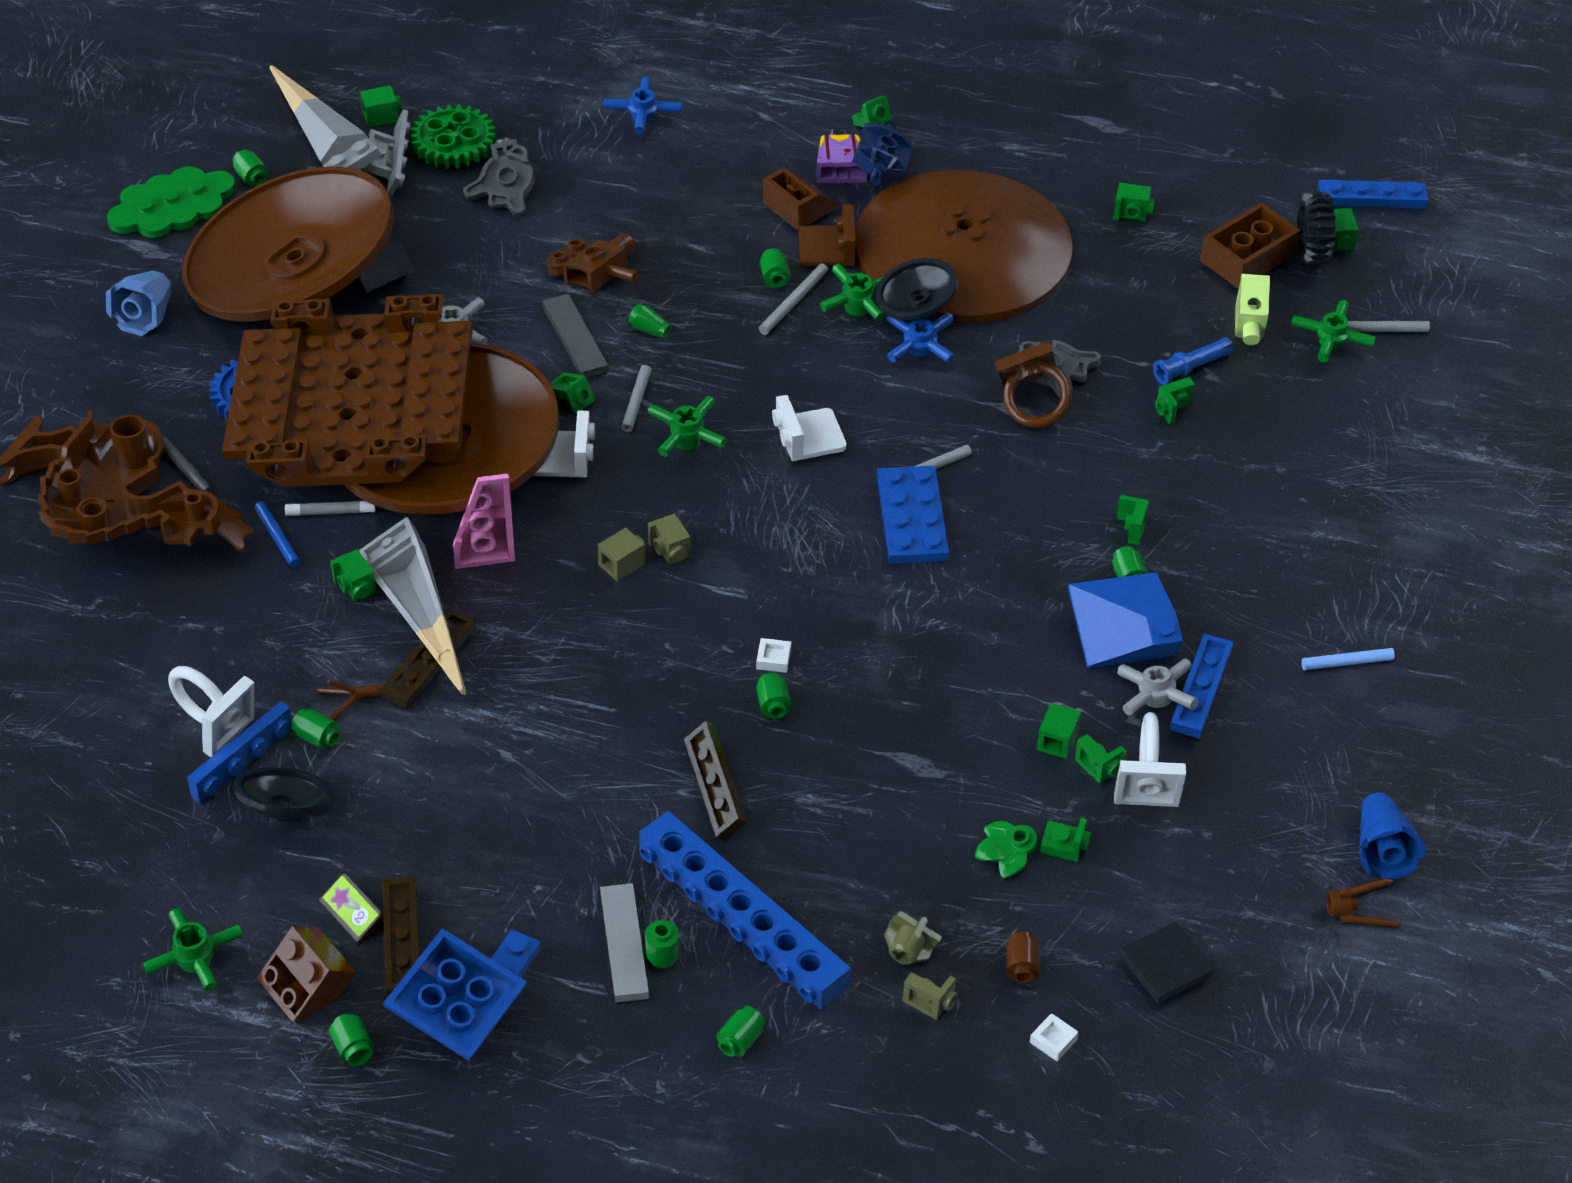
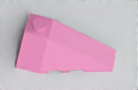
M508 474L477 477L453 542L455 569L515 561Z

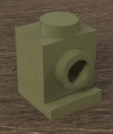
M675 513L648 523V544L650 547L654 546L657 554L663 555L669 565L691 557L690 535Z

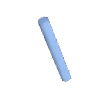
M1393 648L1309 657L1302 658L1301 663L1303 670L1389 661L1394 660Z

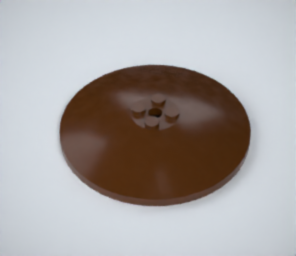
M329 166L304 169L266 181L229 202L199 230L184 257L182 278L185 288L193 302L202 311L211 316L230 321L246 322L270 319L273 301L327 299L359 277L374 262L385 247L394 224L392 201L384 186L376 178L363 171L347 167Z
M935 171L902 180L901 183L897 182L879 193L867 205L858 220L855 232L857 264L861 272L871 277L872 281L883 277L894 267L914 259L933 258L951 265L958 278L957 292L946 307L927 318L937 320L944 314L950 313L954 319L952 323L994 322L1015 317L1034 309L1049 299L1060 288L1069 272L1072 258V238L1069 227L1061 213L1049 200L1020 182L980 171ZM961 227H966V228H968V229H967V230H963V229H960V228H961Z
M471 343L460 450L433 451L432 460L423 461L401 482L346 484L344 486L356 496L378 507L395 512L420 515L446 514L466 510L477 477L508 474L510 492H512L540 469L551 454L556 443L560 421L555 393L545 376L524 358L501 348ZM353 416L345 417L343 420H349ZM347 457L340 458L337 461H345Z

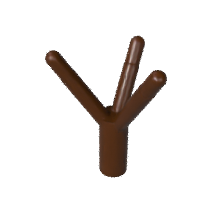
M328 679L327 684L336 688L320 687L317 689V692L319 694L351 696L329 716V718L335 720L358 699L380 697V689L383 685L353 687L333 679Z

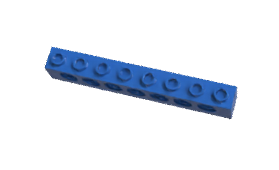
M665 812L639 831V852L643 859L648 863L655 864L668 881L675 882L684 890L686 896L691 901H697L704 907L714 921H720L728 928L735 940L744 942L758 960L769 964L775 970L777 976L782 981L793 985L806 1002H812L822 1010L850 988L851 967L671 812Z

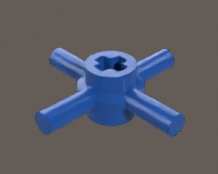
M643 77L640 88L635 89L631 93L629 100L604 98L603 109L628 110L635 121L634 132L642 135L645 132L646 123L654 119L656 112L682 113V102L658 101L654 97V92L650 90L651 79Z
M950 313L944 314L933 323L926 319L913 320L909 323L906 320L887 316L886 320L904 333V342L887 354L888 359L892 363L909 352L915 356H926L932 352L948 364L954 360L955 354L937 342V333L954 321Z

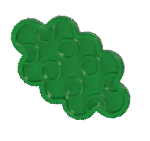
M188 166L175 170L171 175H155L146 184L131 185L121 192V204L111 208L107 214L109 228L119 234L139 231L140 234L148 238L164 237L172 229H190L198 220H209L223 208L222 200L232 196L235 192L234 177L225 171H213L205 174L199 168Z

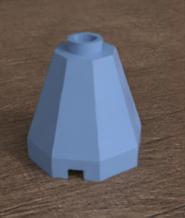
M154 270L125 277L106 292V312L111 318L116 317L119 321L117 326L122 331L144 336L163 321L171 294V282L164 273Z

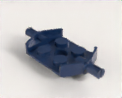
M892 121L886 122L885 125L865 123L860 133L861 137L857 151L852 159V162L871 175L869 182L873 184L875 180L874 186L879 185L881 180L901 183L907 170L913 144L904 134L895 130L896 125L894 122L891 125Z

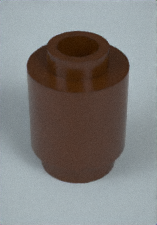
M1016 932L1012 934L1006 944L1007 975L1010 979L1021 984L1029 983L1040 975V945L1036 937L1029 932Z

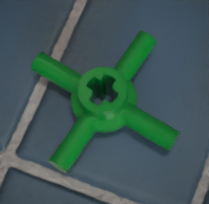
M1345 300L1339 301L1335 312L1324 315L1322 321L1297 315L1293 316L1291 326L1317 333L1321 345L1317 356L1320 362H1327L1331 351L1341 348L1345 341L1369 347L1374 346L1376 336L1350 330L1348 319L1346 318L1349 303Z

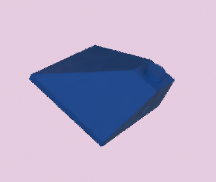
M1157 572L1068 584V592L1087 669L1177 656L1183 638L1176 612Z
M442 928L384 1001L383 1006L470 1061L526 987L527 981Z

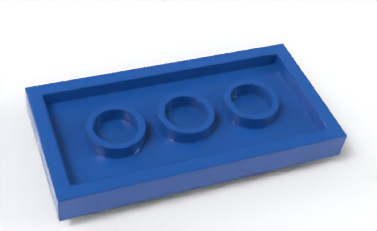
M935 466L877 468V483L889 564L948 561L949 550Z

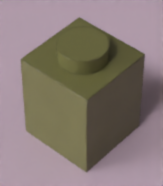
M625 527L598 544V565L618 582L645 565V543L641 537L634 535Z

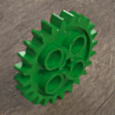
M448 104L445 110L437 106V112L435 113L427 110V116L419 115V121H414V127L410 128L411 146H413V153H418L419 159L425 158L426 164L435 161V167L445 164L446 169L451 164H455V167L459 169L462 163L470 167V161L472 160L480 163V157L487 158L488 152H492L490 145L496 142V127L493 125V120H488V114L481 115L480 109L472 112L471 106H468L465 110L461 109V104H458L456 109H452L450 104Z

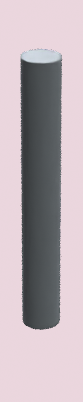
M163 437V452L198 490L212 493L213 487L166 437Z

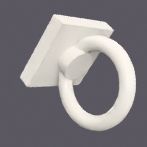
M177 666L171 670L168 678L170 690L178 704L192 718L202 723L203 752L209 757L214 756L254 719V682L245 675L223 695L208 677L196 669L188 666ZM181 679L193 682L207 694L212 701L207 711L200 708L188 696L182 686Z
M1148 712L1143 718L1139 761H1120L1114 791V804L1179 807L1186 777V764L1158 762L1159 724L1156 714Z

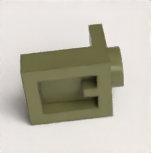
M911 972L904 981L902 1001L937 1020L944 1010L950 1011L957 1000L958 993L955 992L957 979L950 975L940 988L931 980L921 978Z

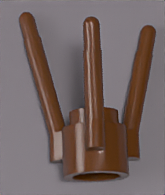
M1385 878L1349 889L1327 891L1326 903L1330 917H1339L1341 924L1354 922L1399 927L1400 922L1396 920L1352 915V911L1358 910L1356 895L1393 885L1394 880Z

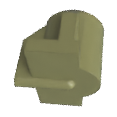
M899 910L890 920L884 936L889 946L891 957L898 963L908 965L927 961L934 947L940 942L942 936L925 926L927 923L926 917L916 921Z

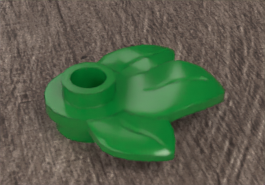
M1007 821L990 823L984 827L988 838L978 845L975 858L980 861L999 862V871L1002 879L1012 877L1026 866L1027 856L1037 846V834L1033 828L1027 825L1014 826ZM1020 837H1026L1023 841H1016Z

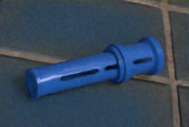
M1224 337L1189 353L1177 352L1168 360H1157L1153 364L1155 378L1160 384L1165 385L1170 383L1171 379L1175 377L1188 376L1192 369L1232 354L1234 351L1233 346L1223 348L1232 344L1229 338Z

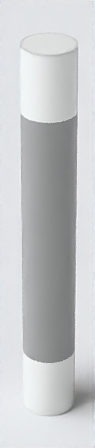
M367 501L285 504L286 516L376 511L375 505Z

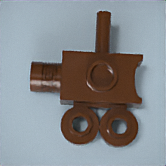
M621 233L610 242L598 239L591 245L583 239H572L564 246V251L553 252L546 259L547 270L550 275L564 276L565 285H581L589 288L590 292L596 291L613 277L637 282L639 273L626 269L629 266L627 256L635 251L636 245L633 238L626 233Z

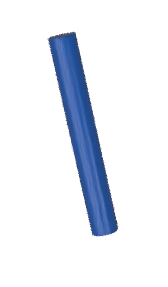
M258 502L254 508L291 568L298 567L301 561L265 502Z

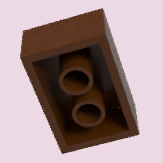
M1261 202L1205 235L1200 261L1239 289L1242 274L1264 275L1297 254L1301 230Z

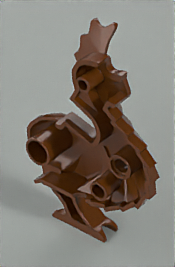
M89 409L88 418H85L78 428L71 425L56 431L43 432V419L37 414L0 456V468L9 467L0 478V484L11 483L24 473L48 468L46 475L40 477L41 494H38L42 509L39 511L40 520L50 529L51 536L66 538L69 544L87 543L88 546L105 540L110 542L127 534L137 535L147 529L154 531L161 529L163 541L167 544H186L192 546L199 535H213L216 532L228 540L239 552H244V538L255 535L254 529L241 521L242 514L227 507L225 501H218L211 492L188 489L181 480L155 494L137 496L161 478L159 467L164 451V441L160 429L153 422L143 420V418L137 415H123L116 418L111 424L94 422L92 409Z

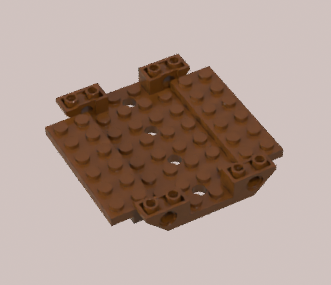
M444 294L387 296L384 314L334 316L330 299L273 301L270 322L277 329L244 330L222 447L224 460L246 459L245 464L247 468L281 487L401 482L423 461L432 460L433 451L460 450L473 334L472 321L438 322L443 314ZM358 337H363L361 340H355ZM353 376H358L357 379H349ZM353 416L349 420H343L345 417ZM347 457L345 461H337L340 458Z

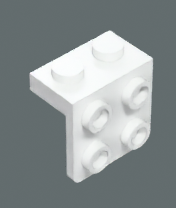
M788 395L776 397V409L772 410L773 422L779 428L782 445L786 446L791 461L846 450V441L832 409L823 408L795 414Z
M577 411L576 431L558 432L551 454L533 476L587 477L588 461H593V444H590V440H595V423H590L589 411Z

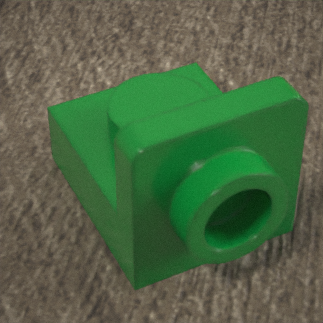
M881 95L863 103L861 112L852 115L854 125L864 127L865 123L884 124L891 121L892 116L887 97Z
M564 372L550 382L555 397L566 400L573 414H577V411H582L595 401L591 387L584 375Z
M1190 377L1159 386L1158 397L1155 401L1156 410L1169 424L1175 423L1178 408H1184L1192 403L1195 384Z
M1120 495L1117 518L1125 520L1124 530L1129 531L1128 543L1140 545L1147 522L1149 500Z
M1088 734L1077 740L1075 761L1096 781L1102 783L1110 777L1118 776L1120 761H1125L1126 749L1123 746L1108 754L1105 748L1100 743L1095 742Z
M1081 817L1078 827L1048 820L1040 845V853L1078 862L1081 850L1087 851L1091 838V832L1086 831L1087 819Z

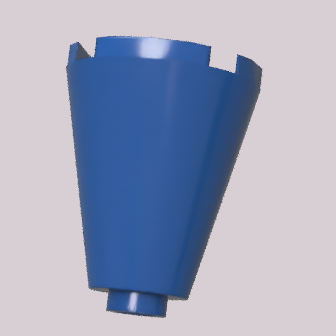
M1379 792L1367 796L1362 802L1359 842L1361 866L1369 875L1372 876V873L1381 875L1382 879H1399L1413 873L1418 868L1417 863L1421 858L1424 859L1425 845L1422 837L1390 795Z

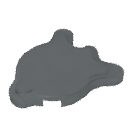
M516 145L511 150L504 152V156L496 159L491 157L486 162L479 178L464 187L463 193L467 200L473 201L488 196V205L491 209L507 208L516 217H521L526 213L524 202L534 185L535 176L529 162L527 149L524 146Z
M1053 340L1052 345H1050L1056 367L1067 376L1072 392L1071 381L1085 382L1088 375L1087 370L1100 365L1101 355L1098 352L1077 350L1069 344ZM1024 341L1019 345L1018 352L1039 345L1041 341ZM1043 373L1040 378L1034 380L1039 384L1051 387L1060 398L1059 385L1051 376Z

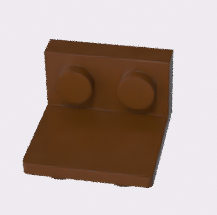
M842 205V216H837V225L798 227L800 266L814 267L821 263L826 266H835L836 264H841L842 266L855 265L856 240L853 205Z

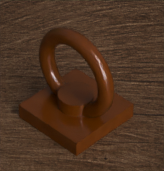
M1049 341L994 361L1004 386L1003 400L1005 408L1016 422L1029 428H1044L1055 424L1066 414L1071 404L1072 389L1067 376L1056 367ZM1044 373L1051 376L1059 385L1060 401L1057 407L1045 416L1032 417L1026 415L1018 408L1015 402L1016 386L1018 383L1032 382L1040 378Z

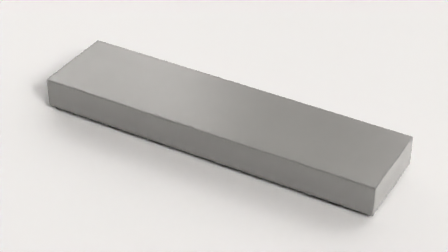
M633 883L600 887L615 1003L649 999Z

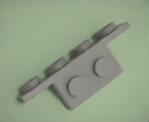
M404 109L394 127L393 136L370 129L367 136L376 145L382 156L365 166L363 171L388 179L387 193L390 198H392L396 189H401L405 174L401 172L405 167L407 159L403 155L408 146V139L405 138L409 132L410 123L407 122L408 111Z

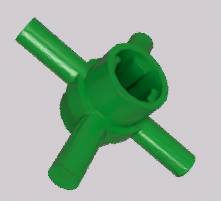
M836 264L832 271L844 284L842 286V293L821 301L820 307L822 311L826 312L844 305L846 312L850 315L863 316L870 313L877 322L882 321L885 318V314L873 300L875 299L877 285L883 277L872 281L871 277L863 273L850 275L841 264Z
M707 396L696 408L682 406L673 413L654 404L649 407L648 415L670 424L671 435L658 448L660 455L667 457L675 447L684 451L696 449L700 446L701 439L719 448L725 446L727 438L704 428L703 417L716 403L713 397Z
M181 909L171 910L169 917L175 928L172 951L142 962L146 974H151L177 963L182 970L188 973H197L205 991L214 990L217 987V982L209 968L214 952L213 948L243 937L240 926L237 924L208 936L203 925L196 922L187 923Z

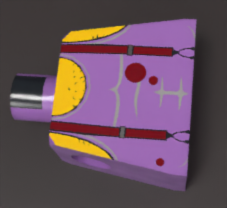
M835 129L830 135H823L821 137L817 158V184L867 182V173L852 162L860 141L858 135H846L844 130Z

